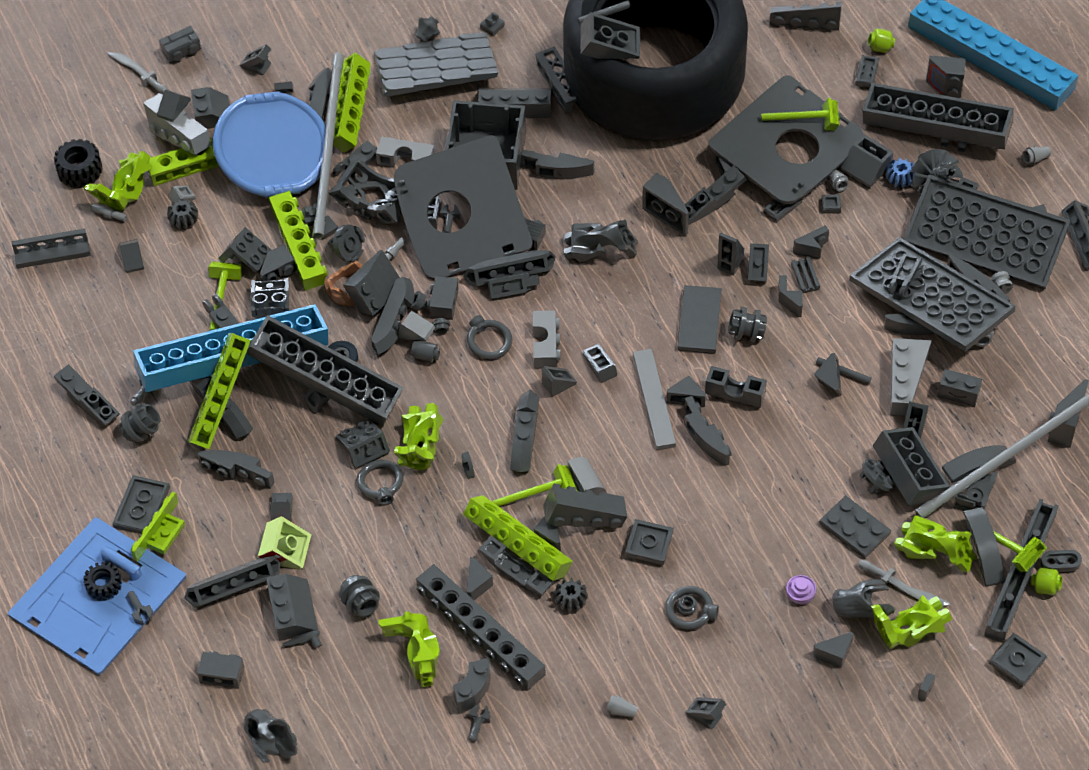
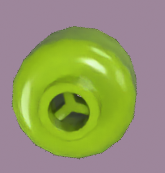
M875 29L869 33L867 43L872 51L887 53L890 48L894 47L895 38L889 30Z
M1039 568L1037 573L1032 575L1031 585L1035 586L1037 593L1055 595L1057 591H1061L1063 577L1059 574L1058 570Z

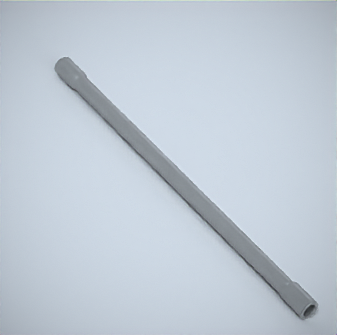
M334 53L332 61V77L319 192L313 227V237L315 238L324 237L337 104L344 55L341 53Z
M1089 394L932 500L915 509L916 515L925 518L939 506L1089 406Z

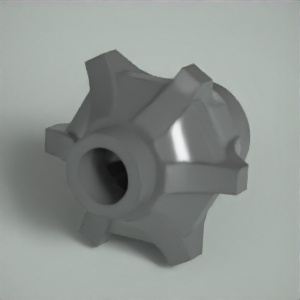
M432 16L429 18L420 17L415 36L423 42H427L431 37L438 36L441 33L437 25L439 21Z

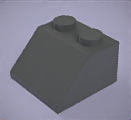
M210 87L191 89L195 120L206 129L215 128L222 113L230 106L228 95Z

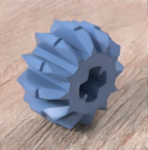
M899 157L897 161L892 159L891 164H888L886 168V179H888L889 184H894L895 188L897 186L904 188L905 185L910 187L914 175L911 172L914 163L908 162L907 158L901 160Z

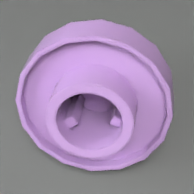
M797 575L788 581L786 593L792 602L807 604L815 597L816 585L808 576Z

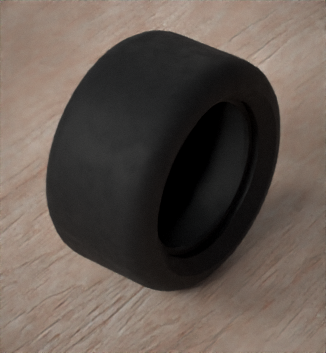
M569 0L563 20L565 78L567 85L570 87L571 96L576 97L577 106L592 121L613 133L632 139L645 141L672 140L692 135L707 128L728 112L739 96L744 83L748 20L743 1ZM629 1L630 8L605 17L637 27L647 25L674 27L696 37L705 46V49L685 63L663 68L641 67L620 59H596L581 54V25H579L577 18L588 15L590 12L593 13Z

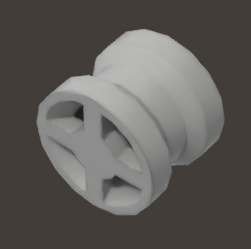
M1001 271L991 277V281L1005 294L1013 289L1008 272Z

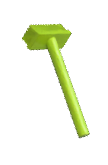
M831 98L825 101L822 111L761 114L762 121L824 118L826 131H835L840 125L838 103L835 100H831Z
M212 261L208 266L209 278H220L217 295L222 301L227 279L241 280L242 264ZM212 320L209 331L217 329Z
M557 464L553 472L556 480L493 500L492 502L497 506H502L551 490L554 483L560 484V487L567 489L568 486H576L568 465L561 466V464Z
M993 531L998 543L1018 553L1012 563L1020 572H1027L1047 549L1044 543L1036 537H1033L1023 548Z

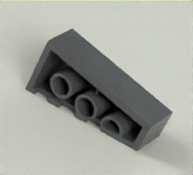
M555 483L543 504L546 525L557 527L563 525L618 528L623 526L628 517L624 496L608 493L596 495L592 490L587 489L584 492L576 491V487L571 486L564 489L560 487V484Z

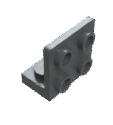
M244 227L218 259L224 263L228 258L232 260L237 256L249 268L257 272L264 264L267 252L271 251V249Z
M363 420L358 425L344 429L340 434L336 435L337 440L348 450L355 468L390 452L383 431L371 420Z

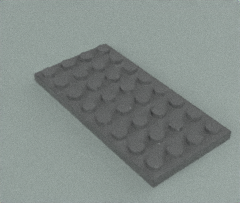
M928 175L904 240L915 247L945 257L953 255L972 266L994 273L1006 271L1012 279L1046 289L1071 220Z
M900 237L850 275L852 283L965 352L1015 312L1016 306ZM903 254L921 257L922 263L905 296H899V290L902 285L898 284L895 292L888 294L892 276Z

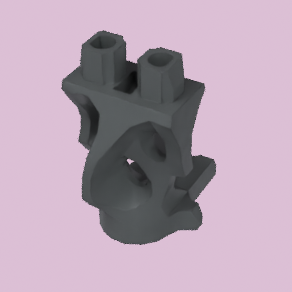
M619 220L607 226H602L599 223H574L571 225V232L564 234L565 243L571 245L564 249V256L568 260L576 258L579 263L605 253L603 246L606 245L617 247L620 252L624 251L629 257L637 256L636 244H638V240L628 229L626 220Z

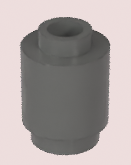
M421 340L418 342L414 341L411 356H414L415 359L433 363L435 359L438 360L440 349L434 343Z

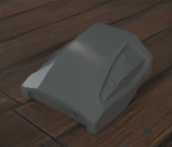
M289 278L271 281L251 280V312L253 317L259 319L267 315L270 316L289 311Z

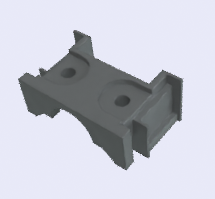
M994 471L991 475L987 474L970 485L966 494H957L954 509L966 511L975 509L976 506L979 508L983 507L985 510L998 472Z

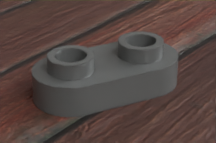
M1075 550L1047 551L1041 558L1042 568L1055 569L1058 572L1075 571L1079 569L1082 562L1080 553Z

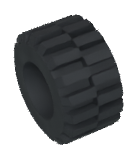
M72 139L71 142L66 141L63 146L60 145L58 151L55 152L54 163L60 181H63L65 185L70 184V187L77 186L81 188L83 185L86 186L89 183H94L95 179L100 177L102 163L98 148L95 147L94 143H90L88 140L83 141V139L76 141Z

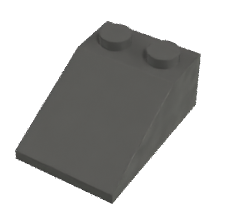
M590 12L581 23V54L596 59H639L640 27Z
M656 173L643 185L642 209L686 236L688 234V210L671 181L665 176Z
M379 250L343 284V287L361 314L374 316L386 304L396 279L400 277L383 250Z
M1085 379L1057 405L1056 411H1051L1049 420L1085 397L1089 380ZM1080 412L1047 433L1049 434L1048 442L1071 448Z

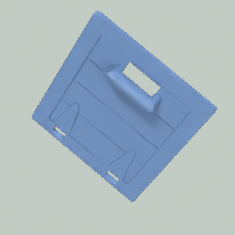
M95 517L10 609L8 615L97 675H101L149 621L148 615L141 613V618L144 625L134 621L132 613L135 612V608L127 596L128 592L134 591L142 606L150 605L154 615L187 576L186 573L146 549L137 562L142 565L141 567L117 553L119 551L133 560L131 548L135 541ZM97 562L99 565H102V562H105L106 565L108 562H111L128 573L130 577L127 583L122 581L121 590L118 589L119 593L117 595L113 593L114 598L112 599L108 596L106 601L103 600V597H101L100 601L96 597L94 599L91 598L84 584L83 577L86 576L85 571H90L89 567L91 565L93 568L96 567L95 563ZM101 577L95 581V584L98 586L106 585L110 582V578ZM32 619L40 623L37 628L29 623ZM80 650L88 654L85 659L77 655Z

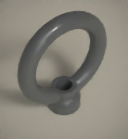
M481 315L471 319L469 322L471 329L467 335V343L475 355L483 359H497L504 356L510 350L512 335L507 326L496 320H484ZM486 327L496 328L503 333L505 343L497 351H483L475 343L476 333L484 331Z
M389 460L369 462L359 471L357 476L359 490L367 497L378 499L381 505L392 503L394 500L393 494L400 489L403 483L401 468ZM379 467L391 469L395 473L396 479L390 488L382 487L378 491H373L365 485V477L371 470Z
M684 586L676 589L670 594L665 605V612L669 621L676 627L686 630L699 628L709 620L716 621L719 611V605L713 604L710 595L704 589L696 586ZM685 594L700 596L705 602L703 615L695 621L679 619L674 614L673 606L680 596Z

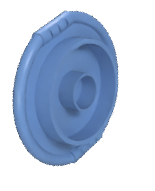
M280 92L245 95L232 103L220 116L213 134L214 154L223 173L234 184L247 192L265 198L290 191L291 195L300 194V192L311 187L320 178L326 125L311 106L291 95Z

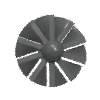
M932 149L922 153L917 157L918 160L911 169V172L914 173L912 180L913 188L926 183L928 175L957 184L959 180L952 178L963 177L957 165L959 163L958 159L948 154L947 150ZM924 186L918 188L920 196Z

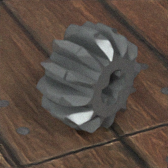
M187 198L184 201L178 199L177 203L172 201L171 206L168 207L167 218L173 227L177 226L178 229L185 227L187 229L188 225L193 226L194 222L198 221V208H196L193 201L189 202Z
M572 577L568 582L563 579L562 584L557 583L556 590L554 591L556 605H560L562 611L568 608L569 612L573 608L579 611L580 606L584 607L588 599L586 586L581 585L580 579L574 582Z

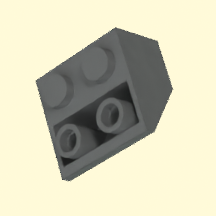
M863 134L852 146L841 170L871 188L886 172L888 164H891L893 151Z

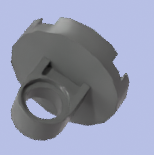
M342 225L338 227L334 237L328 241L332 251H335L338 258L343 261L357 260L364 250L362 249V243H365L363 232L357 226Z

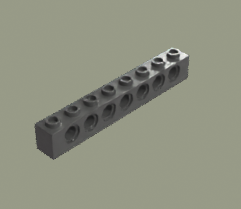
M435 564L416 578L418 593L423 597L426 596L435 609H440L448 621H453L458 625L461 633L470 636L472 642L478 648H483L491 660H496L505 673H510L519 686H524L529 690L546 675L545 665ZM481 626V627H483V628H481V629H476L475 627ZM496 639L497 641L490 642L489 640ZM504 652H510L511 654H509V655H504L503 653H504ZM518 665H525V667H523V668H519V667H517V666H518Z

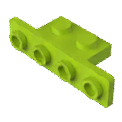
M172 491L169 497L164 499L162 507L159 511L155 512L151 523L143 529L139 540L133 543L131 552L134 561L138 562L147 548L165 555L184 528V520L171 515L178 505L177 493Z

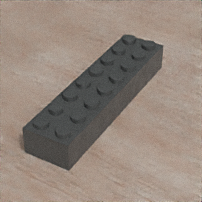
M871 83L862 112L863 124L1005 150L1013 124L1014 108Z
M268 315L251 341L247 355L381 426H384L404 388Z

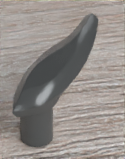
M320 631L302 634L284 642L283 646L311 641L315 649L322 646L318 638Z

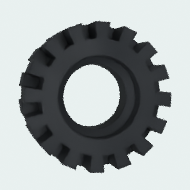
M97 562L94 568L91 565L89 567L90 571L86 570V576L83 577L88 595L93 599L96 597L98 601L101 600V597H103L104 601L107 600L108 596L110 599L114 598L113 593L117 595L119 593L118 589L121 590L122 584L117 567L115 565L112 567V563L109 562L107 565L105 562H102V565H99ZM101 577L110 578V582L106 585L98 586L95 584V581Z

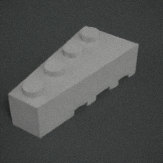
M159 93L143 103L149 123L148 128L153 135L194 155L212 145L208 130L193 118L189 120L184 111L179 114L174 122L157 117L162 94Z
M893 338L891 348L890 415L906 416L909 401L914 402L929 356L931 340Z

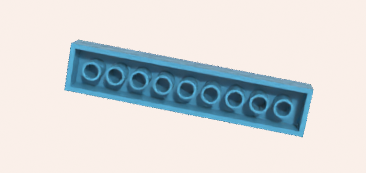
M922 0L910 13L908 24L910 29L956 55L965 58V60L1055 111L1076 89L1078 80L1076 73L945 0Z
M316 304L270 315V317L325 346L328 345V328ZM266 317L133 350L134 367L145 392L213 375L228 334L233 333L252 341ZM246 352L241 368L261 362L247 355Z

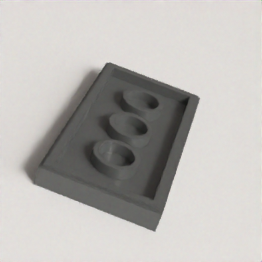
M684 285L678 350L716 353L722 288Z

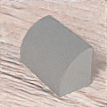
M577 457L568 461L571 476L580 492H584L587 489L592 490L596 495L606 493L603 484L587 458Z

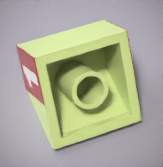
M280 516L267 522L258 557L274 556L280 561V567L303 569L312 534Z

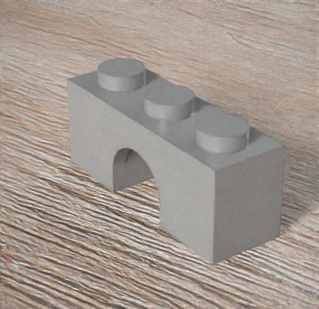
M381 137L376 151L377 165L395 167L396 162L401 158H409L411 161L435 154L434 145Z
M555 310L533 311V337L546 339L542 342H533L534 369H539L543 366L557 367V360H560V349H556V345H560V333H556V329H560L559 318L555 316Z

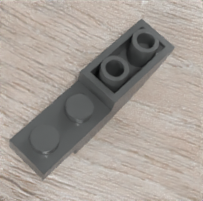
M524 149L521 153V166L535 169L536 176L553 179H575L594 175V161L588 158L559 153L558 158L551 155H544Z
M735 165L708 189L703 187L684 204L688 210V225L709 215L736 195L734 191L747 179Z
M69 364L54 375V379L67 391V395L100 424L106 426L120 415L95 387L92 388Z
M692 396L685 398V411L687 413L685 416V427L690 436L710 457L725 466L729 465L732 454L730 447L724 443L721 430H717L715 424L709 425L707 418L701 415L699 403H695Z
M224 450L200 451L197 454L202 468L215 471L221 477H228L233 480L238 474L243 479H250L257 485L270 489L274 484L273 473L261 468L260 459L253 456Z

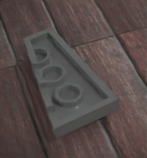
M842 1L836 2V5L820 3V6L810 7V4L802 5L800 8H795L794 6L771 7L769 24L839 30Z

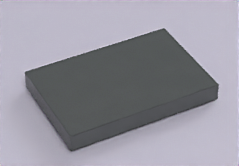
M132 475L113 521V527L142 534L143 529L151 523L155 512L159 511L162 507L163 501L170 489V484Z

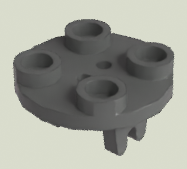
M867 458L862 463L863 471L859 476L861 479L864 477L869 479L874 484L869 490L871 494L874 492L878 494L882 490L890 491L896 485L881 460L876 462Z

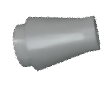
M1048 146L1027 147L1022 153L1024 162L1030 165L1051 156V150Z
M835 170L828 176L834 190L841 192L849 185L848 177L838 170Z
M611 695L606 711L611 712L610 714L634 718L638 706L631 704L618 695Z

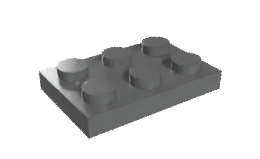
M846 495L819 522L821 526L864 559L891 534V529Z

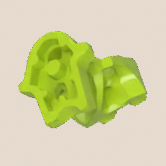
M139 151L138 155L132 152L129 153L127 159L119 160L120 169L114 176L113 190H110L101 183L97 185L87 184L84 189L99 200L98 203L114 208L117 211H124L127 204L137 200L142 192L144 173L152 169V166L148 164L151 156L144 151Z
M435 403L426 404L425 412H421L419 406H409L408 414L402 415L404 425L403 443L407 446H397L394 449V453L399 457L398 465L407 466L415 470H425L431 467V462L434 461V456L436 455L435 443L439 440V428L443 422V417L439 414L438 406ZM419 442H423L422 448L417 446Z
M914 516L912 522L903 523L902 533L906 536L905 538H896L894 543L898 551L904 552L907 558L935 559L936 551L943 552L949 556L951 564L957 565L962 572L967 573L970 571L972 561L977 559L970 544V532H948L944 526L919 516Z
M921 595L913 607L898 612L899 615L893 621H890L879 604L871 606L875 618L873 621L889 649L898 645L911 647L922 640L927 633H944L946 631L944 624L952 620L947 608L939 611L943 606L937 596L927 600L924 595ZM902 626H909L907 629H900Z
M406 611L402 616L378 620L385 637L402 635L411 638L408 643L407 657L416 680H421V687L433 686V677H436V666L440 649L436 635L429 628L427 617L423 614Z

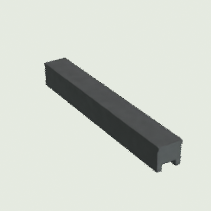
M1039 499L1020 546L1024 548L1033 537L1040 539L1045 544L1059 505L1055 504L1052 506L1043 503V499ZM1037 561L1032 564L1027 572H1020L1012 564L987 623L984 636L1004 643Z

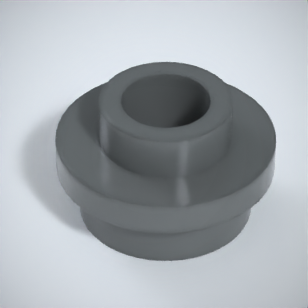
M437 318L432 323L436 327L434 329L435 333L449 331L450 321L445 318Z
M684 595L678 600L677 608L684 615L693 614L697 610V601L690 595Z

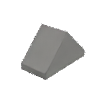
M411 310L401 324L398 338L426 341L436 327Z

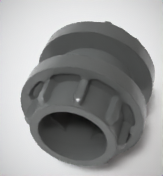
M741 307L740 310L735 309L730 316L728 332L734 335V338L740 340L742 335L749 336L748 341L754 343L755 340L763 339L767 317L757 309L754 310L753 314L747 313L746 307Z
M138 403L132 407L131 411L122 414L121 423H119L120 431L131 442H143L148 438V434L152 435L158 431L159 423L161 422L160 415L152 405Z
M353 575L343 581L339 598L352 615L365 617L376 611L379 605L380 593L372 585L368 577Z

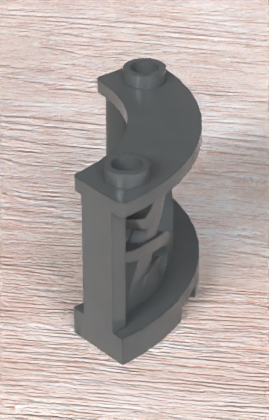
M362 160L350 162L335 187L329 191V194L343 207H351L357 211L356 215L370 220L374 218L378 219L379 223L386 224L397 223L400 219L398 214L401 208L394 179L375 172ZM353 171L355 172L356 183L350 177ZM348 180L350 185L345 187L344 184ZM379 188L385 199L369 203L366 202L363 190Z

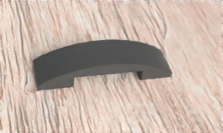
M903 313L885 315L884 329L906 335L934 334V332L913 319H905V314Z
M992 445L978 448L954 458L944 464L941 469L951 483L962 480L1005 451L1007 447ZM1013 456L1000 465L999 468L1014 464L1017 460Z
M980 507L963 511L968 531L971 530L981 563L980 571L985 587L1005 583L999 548L984 508Z
M490 536L479 548V552L509 579L540 596L554 583V581L539 570L535 571L506 550L507 546L493 536Z

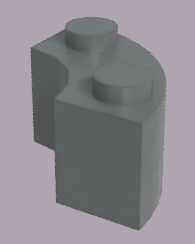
M489 658L469 662V670L466 677L461 682L453 685L459 714L467 712L479 704L485 693L488 692L491 680Z

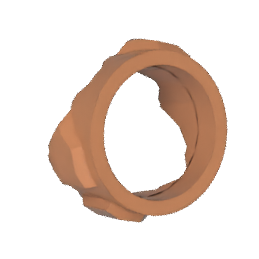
M358 261L340 268L338 272L331 274L329 278L324 280L327 295L339 305H355L349 295L345 294L340 288L333 287L338 279L352 276L363 266Z

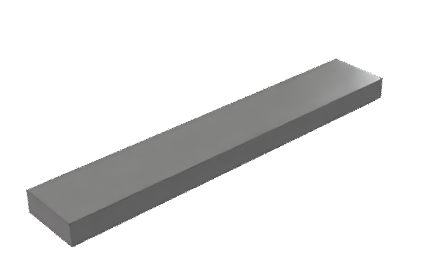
M652 349L633 352V358L656 449L676 447Z

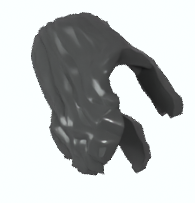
M870 579L862 581L847 590L837 589L832 597L833 608L836 614L843 618L869 617L875 619L871 608L873 606L871 601L872 593L887 591L889 588L884 585V581L881 579ZM879 604L887 616L894 613L896 609L890 604Z
M255 709L245 716L244 730L251 738L253 750L262 762H270L267 754L278 756L281 754L286 759L297 754V737L295 733H292L291 727L284 719L274 718L266 709Z

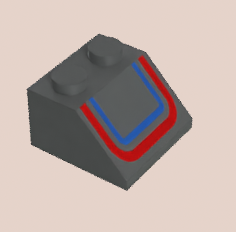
M929 55L926 82L941 95L961 98L965 74V58Z

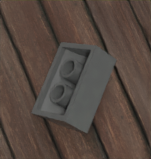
M289 574L267 577L266 580L279 641L292 639L311 631H318L308 579Z

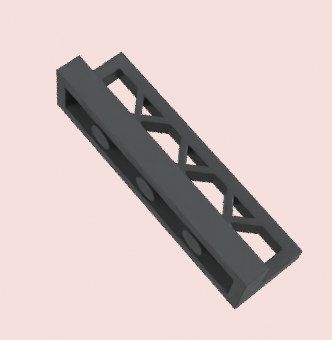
M554 46L536 53V66L566 114L573 112L572 104L576 103L577 100L575 96L570 98L568 95L570 92L569 85L561 83L562 78H566L564 61ZM554 54V61L546 59L545 56ZM555 66L561 67L563 70L560 73L554 71L553 69Z
M1074 200L1061 212L1064 218L1071 220L1069 231L1085 269L1089 270V206Z
M85 228L11 241L17 269L91 256ZM83 236V238L74 239V237ZM26 246V248L18 249L17 247Z

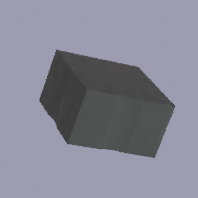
M453 100L450 131L446 138L445 150L486 136H495L499 141L514 189L518 190L521 153L524 149L526 138L525 106Z

